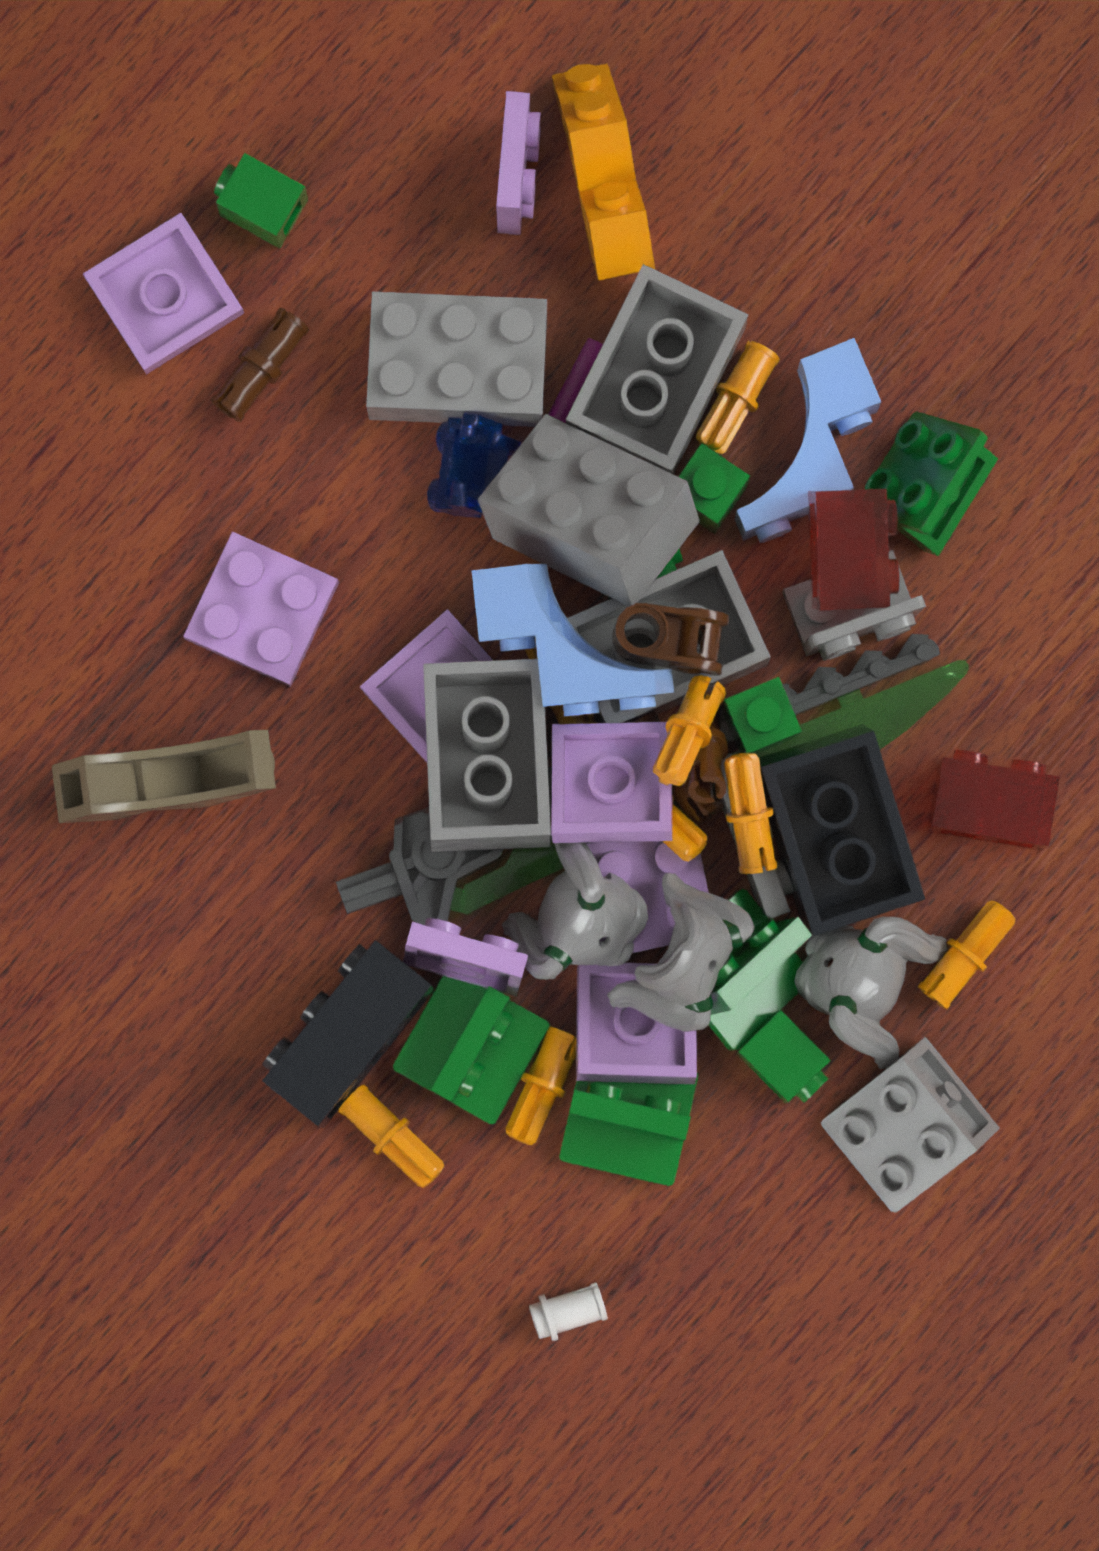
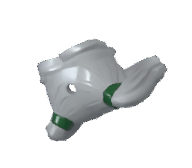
M554 843L560 861L566 871L555 877L549 885L540 905L538 921L523 912L509 914L508 919L502 923L504 934L519 945L517 952L528 955L525 968L536 979H554L560 972L565 971L570 964L606 965L608 967L623 965L630 959L634 948L633 941L645 928L648 920L647 905L643 897L615 874L609 872L604 878L595 857L586 843ZM602 937H607L604 941H599Z
M666 873L662 878V888L665 903L671 908L670 912L675 921L668 950L658 964L636 967V980L617 984L607 996L613 1008L630 1007L636 1009L663 1025L684 1032L702 1030L710 1023L711 1010L714 1006L710 994L715 986L719 970L727 961L732 949L742 946L752 935L754 925L750 915L740 906L685 884L675 873Z
M882 916L876 918L864 930L854 929L852 926H843L811 936L808 939L806 945L807 957L797 970L794 982L798 993L808 1001L809 1005L829 1015V1025L840 1040L853 1049L874 1057L875 1063L878 1064L880 1069H887L899 1059V1047L895 1038L880 1026V1020L892 1010L897 1002L905 978L906 962L931 964L940 961L943 954L948 950L947 939L934 934L929 935L916 925L899 917ZM833 959L832 965L828 967L829 961Z

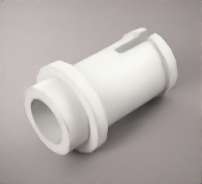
M596 1282L592 1283L591 1286L547 1300L544 1294L538 1296L540 1302L529 1305L539 1339L551 1336L552 1341L558 1340V1333L608 1319Z

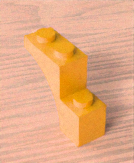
M608 63L597 66L581 64L570 68L567 72L551 75L575 174L589 251L598 280L637 273L643 264L655 269L646 209L635 176L627 120Z

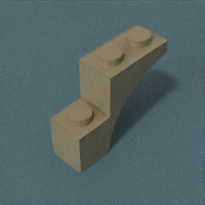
M250 730L226 737L157 749L83 755L52 765L59 823L119 820L152 810L205 808L276 788L274 778L275 760L270 748L268 730Z

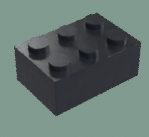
M861 724L759 757L766 806L772 807L774 812L769 817V821L782 862L793 887L792 895L800 920L812 936L925 900L874 730Z
M376 940L368 950L361 944L356 946L337 971L344 977V980L331 996L323 990L317 994L300 1016V1019L307 1024L293 1043L283 1037L262 1063L269 1070L262 1082L321 1128L327 1126L345 1100L356 1090L434 993L430 983Z

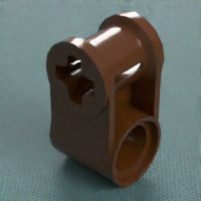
M635 603L627 607L619 615L612 631V644L616 652L623 659L633 663L667 667L675 671L695 675L720 676L722 675L723 666L717 661L722 627L729 624L730 616L723 612L702 608H675L648 603ZM633 619L648 621L656 631L655 643L644 648L633 646L625 636L624 627L627 622ZM699 630H701L702 636L700 643V651L698 654L696 649Z

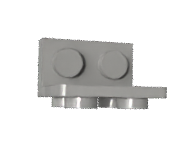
M893 550L785 588L782 591L805 656L820 652L823 661L856 650L855 647L861 644L859 637L873 632L879 642L911 630L910 627L917 624L915 617L926 607L922 595L911 599Z
M926 1037L907 1050L890 1067L841 1104L821 1122L822 1127L889 1210L894 1213L898 1212L974 1154L1000 1129Z

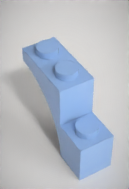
M855 338L800 359L797 372L803 388L806 410L802 445L784 476L763 496L736 511L734 520L743 540L757 535L760 543L767 542L791 531L790 521L811 514L813 521H818L846 508L843 500L850 498L854 486L831 431L838 428L840 435L844 436L867 427L873 423L870 415L877 413L881 404L880 397Z
M522 564L472 571L479 642L499 641L501 652L537 648L543 707L563 705L565 717L600 713L598 701L619 699L620 710L656 707L655 695L674 693L672 669H646L619 662L598 651L577 633L557 602L549 579L547 564Z

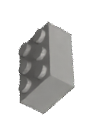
M643 264L566 418V424L674 475L746 329L748 314Z
M372 291L366 404L369 420L535 427L543 418L547 299Z
M547 414L543 416L478 498L494 540L542 564H547L548 567L627 606H631L641 599L700 522L686 480Z
M723 550L655 579L637 602L675 608L709 609L723 612L730 616L729 624L722 627L717 662L723 666L722 675L708 676L712 679L706 693L712 691L717 681L723 686L762 669L769 663L771 656ZM613 598L567 618L577 633L590 645L614 660L646 669H670L633 663L623 659L616 652L612 644V631L619 615L629 606ZM633 619L627 622L624 627L625 636L633 646L644 648L653 645L656 641V631L653 625L646 620ZM699 630L696 649L698 654L700 651V643L702 636L701 630ZM672 670L674 693L655 695L656 707L620 710L619 699L598 701L600 713L597 714L601 723H636L638 719L650 712L655 711L657 714H660L680 705L686 695L691 678L699 675Z
M538 659L423 664L431 851L550 847L551 828L545 707L542 704Z

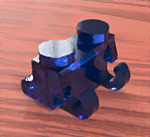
M468 413L463 414L462 418L448 417V421L440 424L436 434V444L442 454L439 478L431 481L427 491L428 504L434 512L448 513L453 516L481 518L483 512L478 498L505 466L508 456H512L521 445L520 441L501 434L503 424L478 414Z

